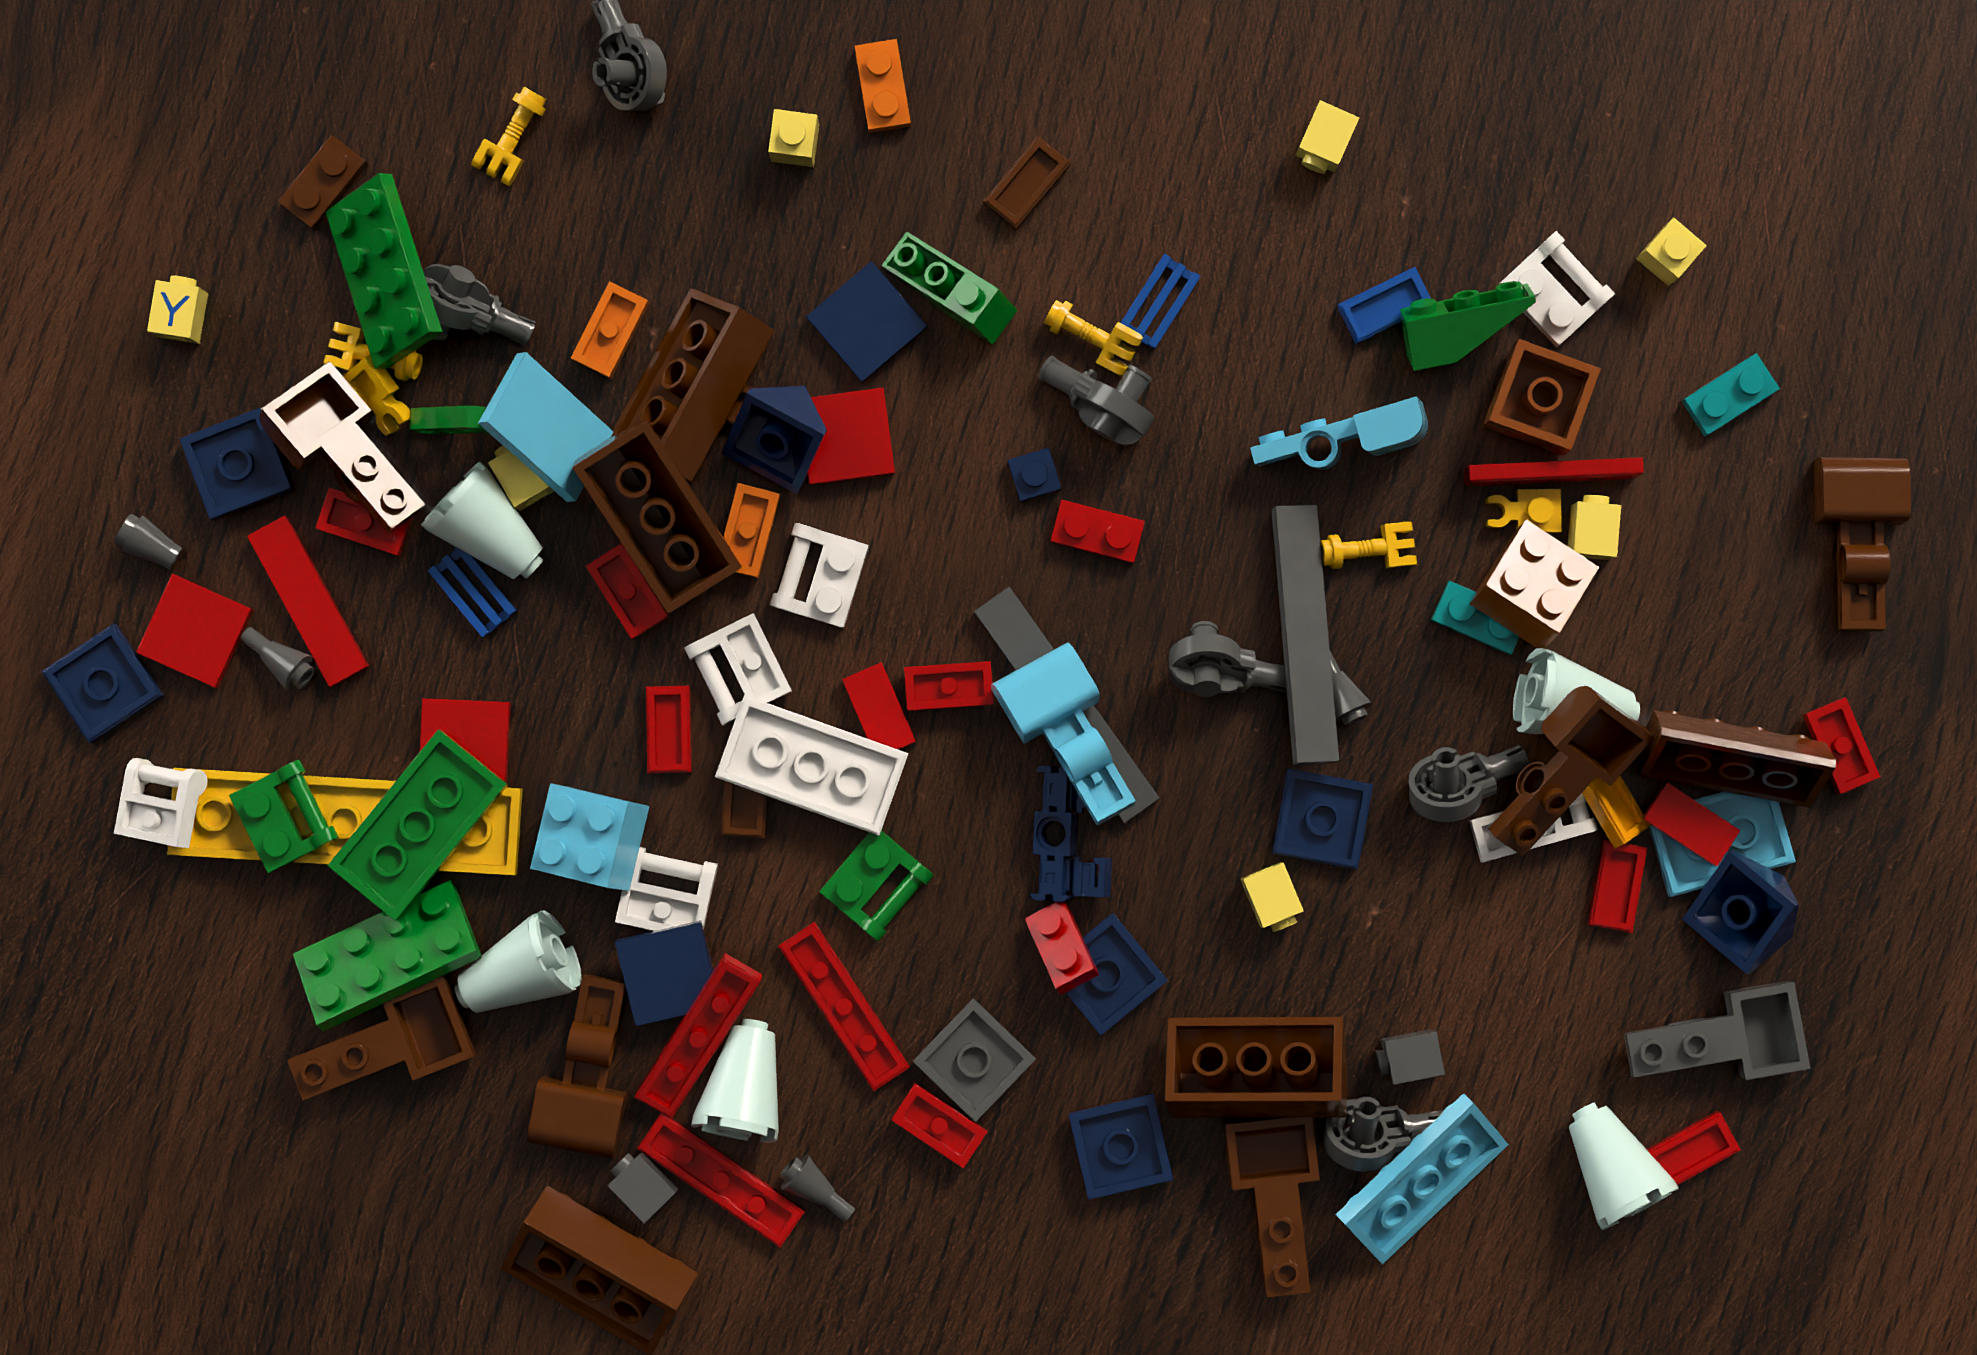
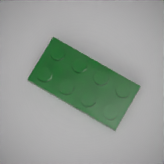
M378 173L325 213L374 368L388 369L442 333V329L392 174Z
M438 729L327 866L393 920L398 921L508 784L446 733Z
M451 880L419 894L398 921L393 920L383 911L293 953L316 1025L323 1032L482 957L457 888Z

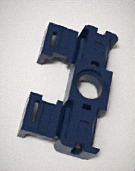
M1038 767L1037 772H1044L1042 811H1035L1033 854L1040 855L1038 893H1031V897L1034 900L1056 902L1071 901L1074 899V896L1110 897L1112 858H1094V863L1081 862L1082 857L1077 856L1078 814L1084 813L1086 806L1063 767ZM1070 809L1077 810V813H1071ZM1053 821L1060 822L1066 832L1064 841L1058 846L1051 845L1046 839V828ZM1068 856H1074V859H1068ZM1097 864H1099L1098 887H1096V884H1097ZM1067 891H1073V895H1066Z

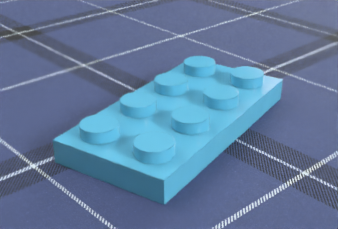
M1463 1093L1453 1104L1446 1107L1429 1127L1417 1135L1410 1145L1391 1163L1384 1166L1372 1181L1358 1194L1351 1197L1336 1215L1368 1250L1384 1264L1509 1144L1477 1106Z

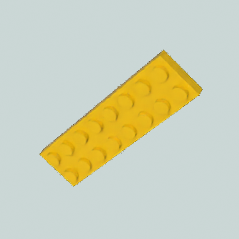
M173 768L174 770H179V771H185V770H186V769H184V768ZM201 770L207 776V786L205 791L198 797L189 848L168 845L167 855L261 860L229 795L264 778L269 773ZM304 776L328 826H334L339 838L294 862L329 864L396 781ZM285 783L277 787L303 840L312 836L313 833L288 784ZM172 787L171 800H176L178 788ZM505 788L439 871L517 875L523 789Z

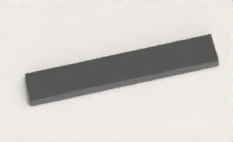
M1317 505L1275 506L1271 511L1293 765L1336 763L1339 761Z
M1010 586L974 611L1015 671L1054 650ZM1092 706L1083 711L1092 728L1094 727L1103 738L1115 767L1136 800L1134 806L1118 814L1123 823H1125L1158 800L1159 796L1095 706Z

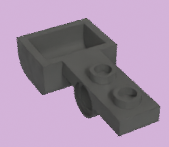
M1777 982L1725 991L1723 993L1728 1015L1671 1023L1667 1026L1623 1033L1631 1076L1635 1078L1736 1060L1739 1078L1744 1080L1811 1069L1795 982Z

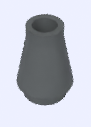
M132 513L123 523L113 542L122 548L121 553L161 565L169 570L182 551L181 546L175 544L144 515L139 518Z

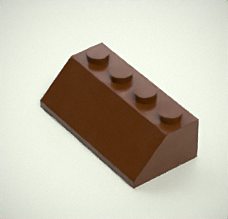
M690 288L613 428L612 436L647 419L684 478L692 482L697 471L703 465L705 456L717 434L724 427L726 418L739 394L744 390L757 361L765 352L767 343L774 330L742 308Z
M647 419L612 436L575 460L572 466L573 470L668 614L742 568V565Z
M1654 710L1645 727L1655 738L1641 752L1639 776L1810 808L1835 770L1836 759L1825 742L1811 740L1804 735L1788 736L1768 732L1761 727L1746 728L1725 724V722L1719 719L1703 720L1683 716L1676 711L1667 710L1661 712Z
M1343 1017L1168 1018L1165 1103L1172 1118H1346L1347 1066Z
M546 1186L524 1220L501 1267V1270L648 1355L653 1354L698 1275L696 1271L687 1267L682 1261L671 1258L649 1245L644 1239L633 1236L611 1223L606 1217L595 1214L573 1201L568 1195L559 1193L549 1186Z

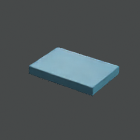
M527 352L516 354L478 422L479 425L566 502L577 501L584 488L583 483L572 468L575 460L608 440L613 434V431Z
M1719 792L1694 799L1741 830L1723 859L1729 851H1735L1769 869L1796 862L1779 802L1729 792ZM1650 825L1648 828L1668 897L1704 888L1718 866L1714 867Z

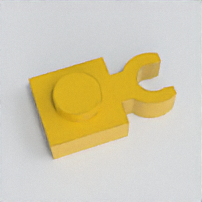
M371 355L363 358L343 376L376 414V424L384 435L387 436L399 429L397 423L400 425L410 420V409L403 402L396 401L392 395L399 387L386 369L374 368Z
M1518 489L1515 491V502H1510L1509 499L1502 495H1492L1485 499V504L1499 505L1503 512L1500 519L1486 521V527L1498 529L1511 521H1516L1517 530L1527 519L1548 534H1559L1562 532L1561 489Z

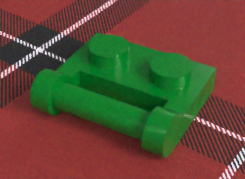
M300 760L291 762L229 795L268 873H272L339 838L334 826H328L303 776V773L306 771ZM285 783L288 784L313 833L312 836L303 840L277 788Z
M881 830L880 835L869 832L819 892L879 942L887 933L885 927L922 883L927 885L935 875ZM902 864L910 872L875 914L870 917L861 909L896 867Z

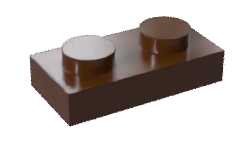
M331 134L278 202L315 231L326 217L325 212L336 205L368 163Z

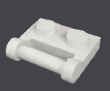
M1557 231L1499 283L1517 281L1522 284L1528 283L1535 295L1536 303L1523 313L1556 348L1615 294L1607 284L1603 287L1562 244L1565 240ZM1549 255L1590 298L1583 306L1541 264Z
M794 523L791 536H794V541L778 592L772 594L769 605L844 628L869 545L807 525ZM812 542L822 545L823 548L807 600L802 602L794 599Z
M754 613L684 648L689 659H695L720 710L717 716L722 726L735 721L742 701L735 704L710 653L712 649L720 645L746 696L770 703L792 692Z
M133 758L127 764L114 834L175 847L189 848L198 797L205 791L207 786L206 774L201 770L192 768L179 771L154 766L149 760ZM150 782L178 788L176 800L145 795V785Z
M640 847L630 890H622L615 922L656 931L701 920L704 930L718 864L705 861L704 865L654 855L646 853V848ZM646 870L699 882L697 895L639 882L641 871Z

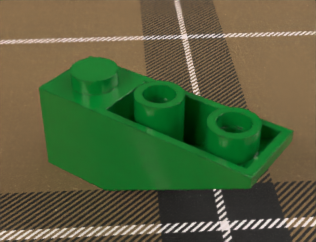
M909 232L904 234L881 265L885 270L959 324L992 345L1018 311L998 288Z
M1517 281L1505 282L1497 285L1496 290L1482 293L1476 290H1464L1455 293L1452 299L1437 302L1431 298L1420 299L1412 302L1410 307L1400 309L1407 358L1413 371L1458 362L1535 304L1536 298L1528 283L1522 284Z

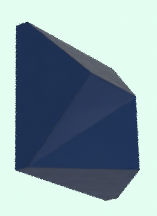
M805 386L750 388L721 454L798 494L827 429Z
M1729 851L1682 920L1742 971L1750 974L1793 937L1799 904L1783 875L1735 851Z

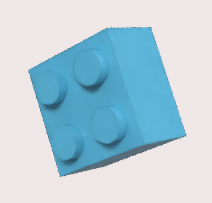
M550 783L530 869L606 888L629 891L649 806Z

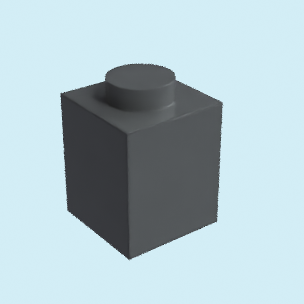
M1429 1029L1380 1039L1382 1049L1375 1051L1380 1076L1387 1075L1388 1082L1395 1085L1445 1075L1437 1031Z
M628 1153L610 1171L616 1178L608 1187L643 1223L679 1189L650 1157L644 1153H640L635 1159Z

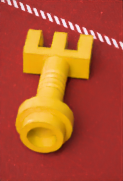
M523 87L520 94L516 92L512 99L519 103V106L511 119L512 122H509L498 144L496 145L487 139H483L471 163V166L480 170L488 156L492 157L493 159L487 168L486 174L493 178L498 175L503 164L508 167L502 176L501 183L507 186L513 183L524 163V160L512 154L520 136H522V132H524V128L527 127L534 112L543 116L546 110L543 105L547 99L526 87Z
M1056 300L1044 321L1045 324L1051 326L1049 331L1057 335L1061 328L1076 336L1079 335L1080 338L1083 337L1087 342L1102 349L1096 361L1097 364L1118 375H1124L1128 366L1123 361L1115 358L1114 355L1131 361L1135 351L1122 343V340L1131 345L1139 346L1143 339L1142 335L1117 322L1111 334L1100 328L1097 329L1096 326L1093 327L1092 324L1089 325L1085 320L1070 313L1073 307L1072 303L1068 301L1061 303Z
M335 322L333 331L340 335H348L347 342L330 339L328 347L343 352L342 359L333 355H325L323 364H327L330 361L335 368L350 371L357 364V360H362L369 356L370 352L367 344L363 343L364 333L361 328ZM415 350L390 368L395 370L396 379L407 381L409 378L416 379L422 368L423 357L421 354L416 353Z
M1412 522L1381 525L1382 538L1366 541L1341 542L1339 535H1328L1327 540H1320L1322 566H1330L1331 569H1341L1344 559L1384 555L1386 568L1417 565L1416 556L1406 555L1399 557L1398 551L1415 548L1414 539L1397 540L1396 533L1412 531Z

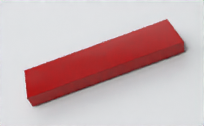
M1643 457L1469 465L1463 471L1464 485L1488 486L1635 479L1644 473Z
M284 515L248 535L247 537L329 687L333 688L369 668L370 666L288 516Z
M813 922L778 946L873 1091L910 1068V1065L816 922Z
M724 953L635 1092V1098L673 1118L762 980V974Z
M663 1113L660 1114L637 1148L778 1247L782 1246L805 1212V1209L681 1123Z

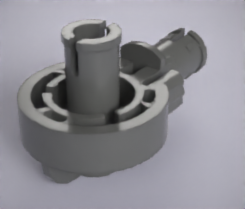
M618 0L592 1L591 8L603 33L599 40L600 48L598 49L602 58L598 59L599 62L595 61L593 65V80L597 85L603 86L607 99L617 109L624 111H647L655 106H659L665 98L664 89L667 79L666 61L660 47L653 40L644 38L639 24L627 23Z
M432 264L423 270L442 329V333L433 339L445 340L450 328L460 330L471 329L481 336L490 330L521 344L523 347L526 346L536 321L529 320L501 307L502 302L499 301V296L490 294L485 284L475 279L474 274L470 270L462 266L454 265L448 267L442 264Z
M1050 356L1045 361L1039 372L1038 379L1069 395L1070 406L1079 411V416L1084 424L1112 442L1124 446L1139 442L1146 435L1155 420V417L1148 410L1137 403L1153 379L1135 366L1128 365L1127 371L1115 389L1097 381L1096 371L1090 369L1088 372L1080 373L1057 360L1054 356Z
M1200 621L1194 623L1192 628H1190L1191 636L1175 643L1169 651L1170 680L1183 691L1201 697H1211L1218 693H1244L1251 686L1282 693L1287 692L1285 665L1256 660L1255 651L1240 648L1234 640L1218 635V627L1213 622Z
M1520 745L1489 757L1474 751L1460 756L1457 755L1455 749L1448 747L1439 748L1431 756L1420 760L1409 774V801L1413 811L1420 817L1438 822H1454L1465 819L1478 810L1482 799L1497 794V782L1520 774L1523 768L1529 764L1528 757ZM1427 781H1428V782H1432V781H1433V783H1431L1430 786L1427 787Z
M1371 1097L1347 1100L1346 1118L1326 1119L1323 1132L1324 1151L1336 1163L1350 1170L1370 1172L1381 1169L1390 1163L1393 1156L1399 1155L1417 1135L1429 1127L1442 1114L1443 1110L1408 1115L1402 1109H1399L1398 1105L1383 1107L1377 1100ZM1344 1124L1350 1125L1343 1131Z

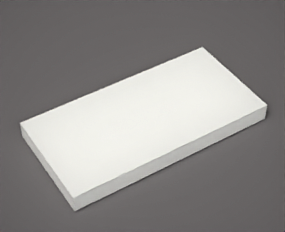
M744 695L715 777L880 835L909 753Z

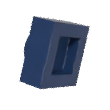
M1049 447L1008 460L1020 502L1062 489Z

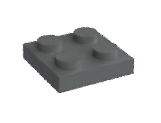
M972 998L913 1062L976 1122L1036 1058L982 1005Z

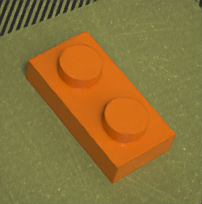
M897 39L855 45L869 133L911 126Z
M609 281L571 359L611 379L649 305V301Z
M741 483L737 484L723 537L742 565V568L736 571V573L759 578L781 496L779 493Z

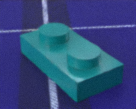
M1755 353L1681 402L1705 437L1780 388L1758 354Z
M1450 580L1447 581L1430 621L1502 653L1512 655L1519 636L1469 604L1476 593L1475 591Z

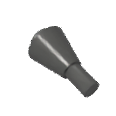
M248 627L242 633L240 641L260 655L261 660L286 691L303 688L313 677L315 669L312 667L314 663L313 656L275 641H269L252 627Z
M1330 651L1336 723L1343 722L1344 726L1348 727L1368 716L1366 709L1372 703L1344 671H1340Z
M808 1154L801 1159L796 1156L793 1157L782 1170L780 1178L784 1181L781 1185V1190L816 1205L826 1207L843 1222L847 1221L854 1212L855 1208L834 1192V1188Z

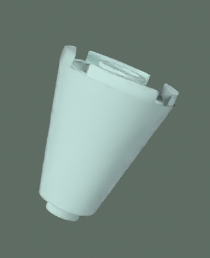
M479 461L463 476L465 480L460 481L435 506L421 526L428 532L506 576L515 579L521 574L526 579L542 563L543 559L538 554L543 547L514 508L488 468Z
M1536 648L1526 659L1525 662L1532 663L1528 675H1519L1513 698V720L1519 721L1522 726L1516 728L1518 732L1544 734L1541 730L1544 720L1572 690L1580 686L1591 687L1638 721L1640 704L1636 702L1635 694L1632 691L1548 649Z
M545 910L529 916L481 955V958L475 960L458 974V984L455 985V993L460 1004L464 1008H470L472 1011L479 1013L565 995L576 990L575 987L580 986L582 981L581 968L573 945L565 949L559 937L566 933L562 925L553 915Z
M743 1019L742 1025L732 1026L692 1116V1127L702 1126L701 1131L748 1141L752 1133L762 1135L761 1142L773 1143L777 1141L779 1128L775 1033L767 1030V1023L753 1019Z
M1594 1102L1572 1114L1575 1122L1569 1126V1130L1595 1217L1601 1230L1618 1224V1220L1623 1217L1633 1216L1671 1195V1192L1679 1189L1675 1180L1607 1106L1598 1109Z

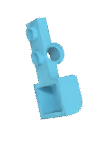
M1416 396L1355 414L1352 418L1328 425L1325 418L1300 425L1301 433L1285 437L1284 431L1270 433L1259 437L1260 445L1250 447L1254 463L1259 467L1300 455L1307 465L1315 469L1325 470L1333 467L1339 461L1342 452V442L1360 438L1363 449L1374 456H1380L1418 444L1427 433L1428 420L1423 402ZM1319 437L1327 438L1332 447L1330 455L1323 461H1314L1309 454L1311 442Z
M1070 643L1063 644L991 684L994 695L1023 744L1041 734L1044 735L1097 826L1135 805L1136 800L1115 767L1106 743L1094 727L1092 728L1083 713L1086 709L1099 703L1100 692Z

